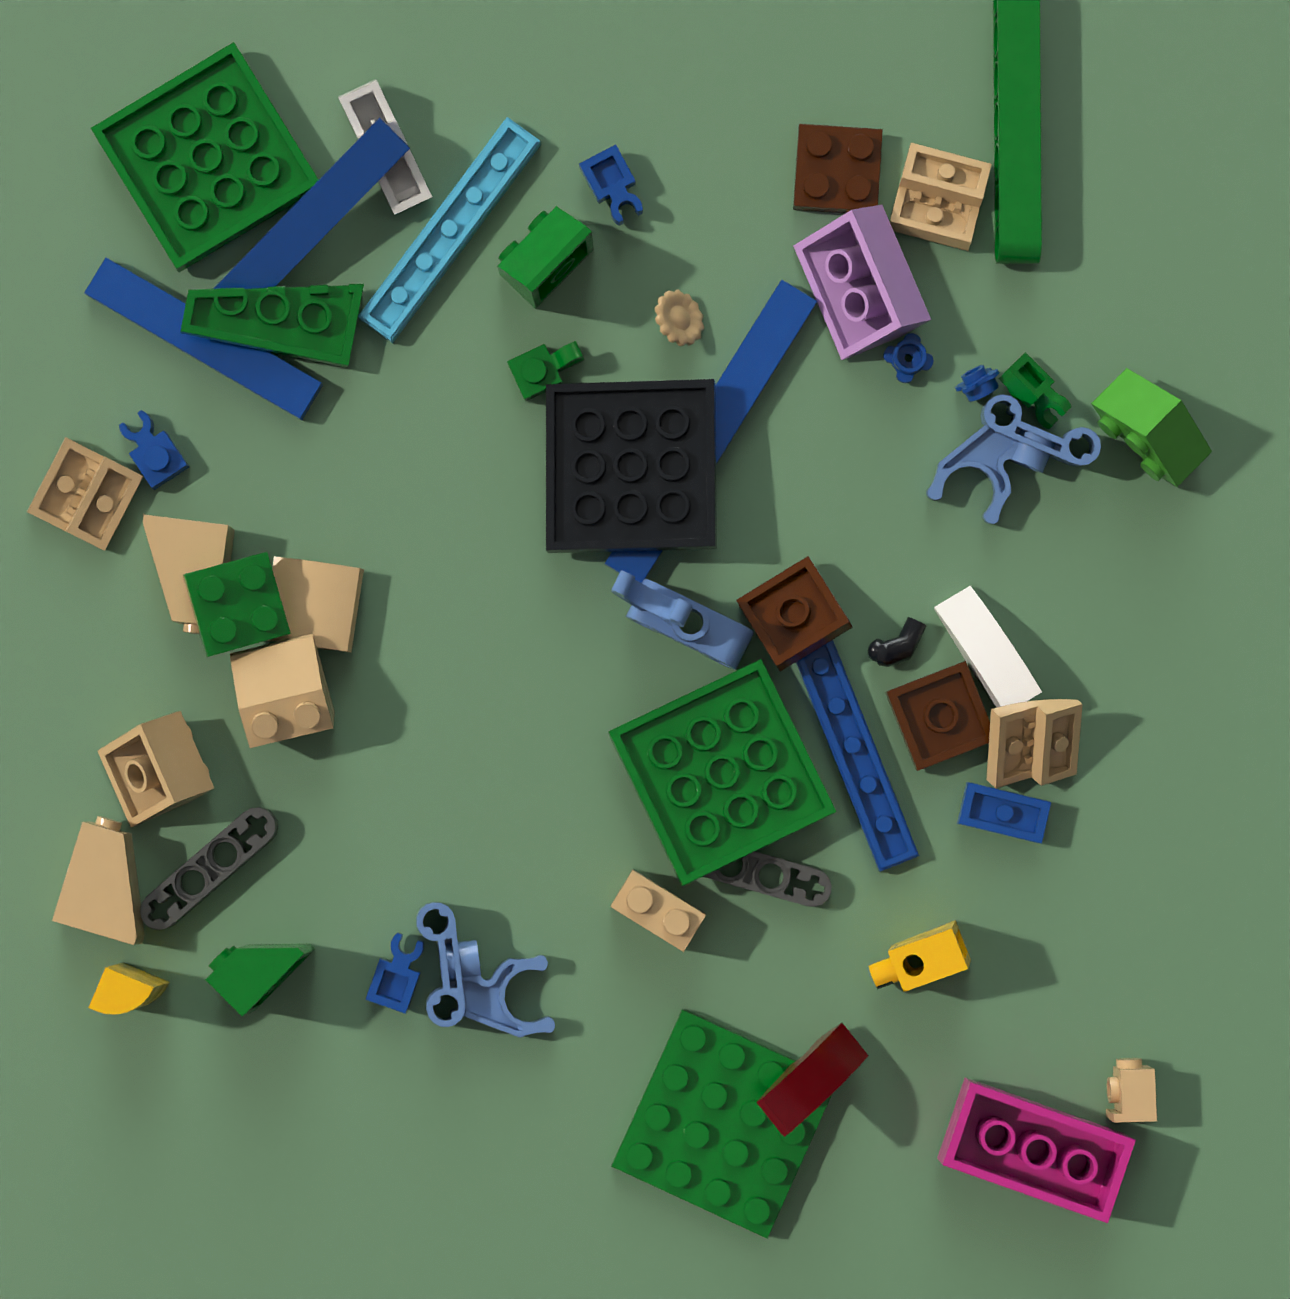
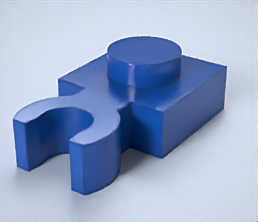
M616 144L579 163V168L598 204L610 198L612 202L611 217L618 226L623 224L622 215L619 213V209L623 205L633 206L638 216L643 214L640 199L627 191V189L636 185V181Z
M141 410L138 412V415L143 421V427L139 432H131L124 422L119 424V429L125 438L137 443L139 446L131 451L129 455L150 487L156 490L188 469L189 465L166 431L163 430L154 436L153 420Z
M398 932L391 941L393 960L391 962L383 958L379 959L365 1000L406 1014L421 975L420 971L411 969L410 966L412 961H415L422 955L424 941L418 940L415 950L412 953H405L400 948L403 934Z

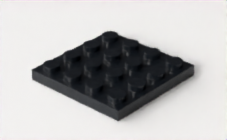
M714 379L546 384V551L548 553L717 549L716 388Z

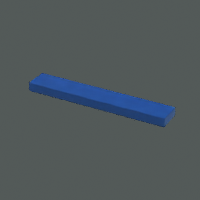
M379 117L213 289L276 287L398 162L410 147Z
M106 257L84 292L93 300L301 421L323 387V384L268 351L181 334L186 304Z
M832 640L797 661L796 665L878 871L881 872L919 856V853Z

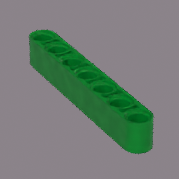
M993 0L996 264H1039L1042 249L1040 0Z

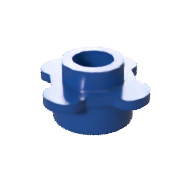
M909 333L905 335L903 341L899 342L896 346H888L883 354L884 360L887 363H891L896 370L897 380L902 383L911 382L916 373L921 370H929L934 362L933 356L926 353L925 347L920 343L921 339L917 334ZM905 355H911L912 361H905Z
M984 365L972 368L961 376L963 382L959 383L955 389L957 392L962 391L963 394L965 393L969 402L981 399L999 387L995 379L999 375L998 369H985Z

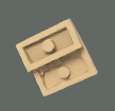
M911 143L889 221L893 231L968 251L992 164Z
M65 437L27 512L105 551L143 476Z
M274 556L272 570L291 634L267 641L279 642L313 634L318 649L351 653L364 569Z
M1047 699L1020 702L991 709L986 780L994 788H999L1032 777L1042 786L1077 775L1083 704L1079 700Z

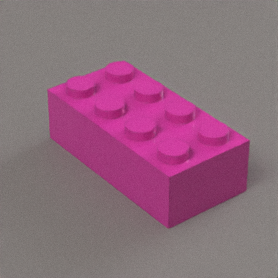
M965 1077L937 1159L942 1165L1108 1223L1136 1140L1125 1133Z

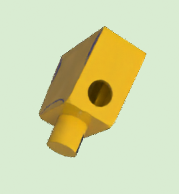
M954 920L891 945L888 950L889 958L869 965V970L877 989L900 982L903 991H908L967 970L971 958L957 922ZM912 955L919 956L924 966L919 968L911 967L907 957Z

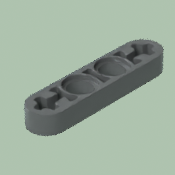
M261 807L250 808L243 812L146 896L140 908L143 922L148 927L156 930L167 929L178 923L274 839L278 831V820L275 815L268 809ZM252 816L256 819L265 817L268 821L264 826L267 834L264 837L260 834L252 835L245 841L252 846L246 852L243 843L231 833L237 829L239 835H244L252 827L249 821ZM222 842L231 843L237 850L236 861L229 867L219 865L214 858L215 849ZM190 870L199 871L205 879L204 888L197 895L188 894L182 887L183 876ZM172 885L176 895L186 901L187 905L182 908L180 901L175 902L167 910V914L170 916L167 921L164 918L153 919L151 914L156 909L152 903L155 900L158 903L168 901L174 895L167 891Z
M753 852L741 858L742 869L736 876L726 877L722 875L719 869L703 876L810 907H816L826 902L831 894L832 887L829 877L818 869L759 852ZM769 863L778 865L783 872V880L775 888H766L759 880L761 868ZM790 868L799 870L795 877L799 880L809 881L811 875H816L818 877V884L824 886L822 895L815 894L812 900H808L805 898L806 891L796 887L792 888L793 895L784 894L790 882Z

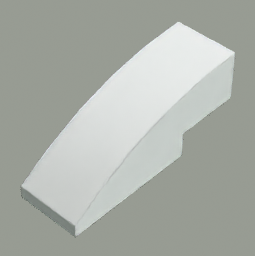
M376 79L338 97L358 139L380 117L407 144ZM410 149L378 181L394 215L432 197Z
M971 586L934 607L976 679L981 681L996 708L1027 702L1042 693L1016 649Z

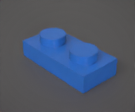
M966 782L957 824L1042 844L1051 802Z

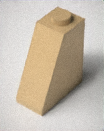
M144 515L143 526L171 620L178 624H183V632L200 635L183 575L230 562L235 530L229 525Z
M97 816L95 823L82 822L52 921L131 945L142 944L145 933L140 914L141 901L132 834L120 830L121 822Z

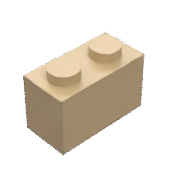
M634 869L610 906L683 952L706 916L701 910Z

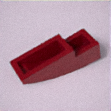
M841 1022L821 1036L801 1058L792 1063L756 1103L785 1137L832 1095L869 1055Z

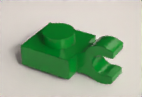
M574 341L561 347L551 355L546 345L543 344L507 361L524 400L528 401L545 393L546 384H564L558 372L577 365L585 359L577 342Z
M1026 352L998 378L1007 387L1009 393L1014 398L1020 400L1027 408L1034 403L1036 406V418L1046 429H1050L1058 421V418L1051 413L1050 408L1055 409L1059 415L1063 416L1072 407L1064 396L1059 395L1050 387L1055 381Z

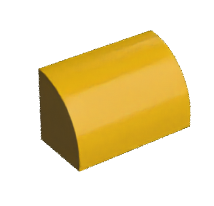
M126 963L105 967L88 1008L104 1014L126 1013L155 1001L163 994L170 982Z

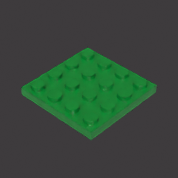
M234 42L91 127L95 137L179 273L296 203L319 180Z
M762 659L608 731V735L682 887L836 813V809Z
M682 1009L611 1167L768 1239L832 1095L792 1132L784 1137L756 1102L795 1060Z

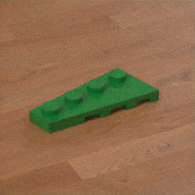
M364 284L342 286L310 285V287L277 286L254 289H189L180 333L348 368Z

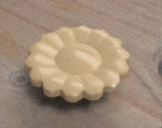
M669 290L664 293V296L658 298V305L655 306L657 314L655 320L660 326V332L666 335L671 343L676 342L678 346H684L685 344L690 346L694 344L695 340L697 341L701 338V331L704 329L702 322L703 314L699 310L698 303L693 301L689 294H683L680 290H675L674 292Z

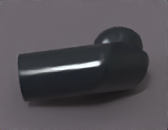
M907 617L898 638L885 642L881 639H876L871 642L868 648L869 658L877 662L879 666L884 667L908 661L913 656L926 625Z

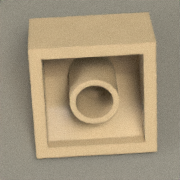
M313 634L230 653L238 709L250 748L333 729L335 711Z
M181 711L142 723L98 750V754L131 828L189 803L214 789L209 770L202 761L193 740L192 731L186 724Z

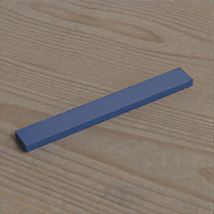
M782 279L715 385L716 465L817 304L815 299ZM663 550L611 552L605 565L617 573H620L621 570L635 576V580L642 583Z

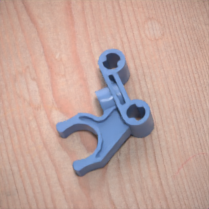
M997 395L987 401L981 410L980 416L984 426L938 463L933 482L926 491V495L931 500H939L943 495L944 483L952 472L963 467L979 469L987 475L993 488L992 502L983 513L982 518L988 524H995L999 521L1001 509L1011 493L1009 476L1003 467L1006 460L1039 473L1044 472L1049 458L1070 466H1084L1096 460L1100 454V439L1089 428L1080 427L1072 429L1061 438L1022 422V409L1019 402L1009 395ZM1002 403L1008 406L1006 413L1012 416L1007 426L995 424L996 416L990 413L994 404ZM1082 436L1089 443V453L1081 454L1076 458L1071 454L1069 444L1070 441H1076Z
M622 570L611 589L613 594L631 605L626 615L628 619L654 632L661 633L733 670L737 669L754 634V631L683 595L648 579H644L640 583L635 580V576ZM690 612L697 613L703 623L700 631L695 634L684 633L679 628V626L684 627Z
M430 902L419 909L416 915L418 931L424 938L430 941H437L442 987L434 989L426 1000V1011L434 1024L440 1027H450L456 1025L464 1016L519 1038L533 1033H551L554 1031L555 1022L551 1017L545 1016L535 1021H522L509 1012L504 1000L505 989L510 979L517 973L525 970L544 971L547 968L548 962L543 955L521 959L508 958L495 969L490 979H483L480 971L477 941L458 942L455 917L451 909L440 902ZM433 909H438L440 916L447 917V925L439 933H433L431 927L423 925L425 914ZM450 995L457 1001V1008L450 1010V1017L441 1018L433 1011V1005L439 1004L441 1001L440 996Z

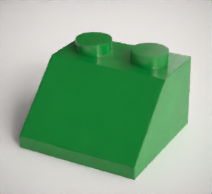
M557 206L549 214L546 211H542L528 226L530 233L520 243L516 240L511 242L498 258L501 261L497 266L499 274L535 309L594 250L592 231Z
M249 944L239 948L232 946L230 949H224L209 964L213 972L205 980L243 1017L256 1011L315 949L310 944Z

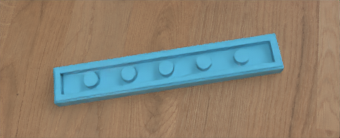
M506 117L358 315L359 320L393 344L541 146V141Z

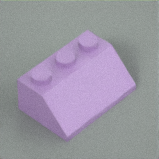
M883 205L853 209L793 245L841 360L848 359L899 338L931 320Z

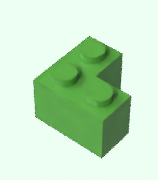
M1128 368L1091 403L1101 418L1097 422L1099 427L1113 439H1117L1118 436L1123 438L1127 445L1142 457L1143 461L1140 463L1142 469L1156 481L1163 478L1178 487L1212 452L1182 400Z

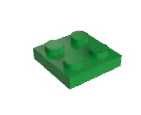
M267 552L183 575L206 657L291 634Z

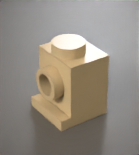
M1141 1058L1116 1059V1066H1113V1077L1107 1078L1109 1103H1114L1115 1109H1106L1107 1119L1114 1123L1157 1121L1155 1069L1148 1065H1142Z

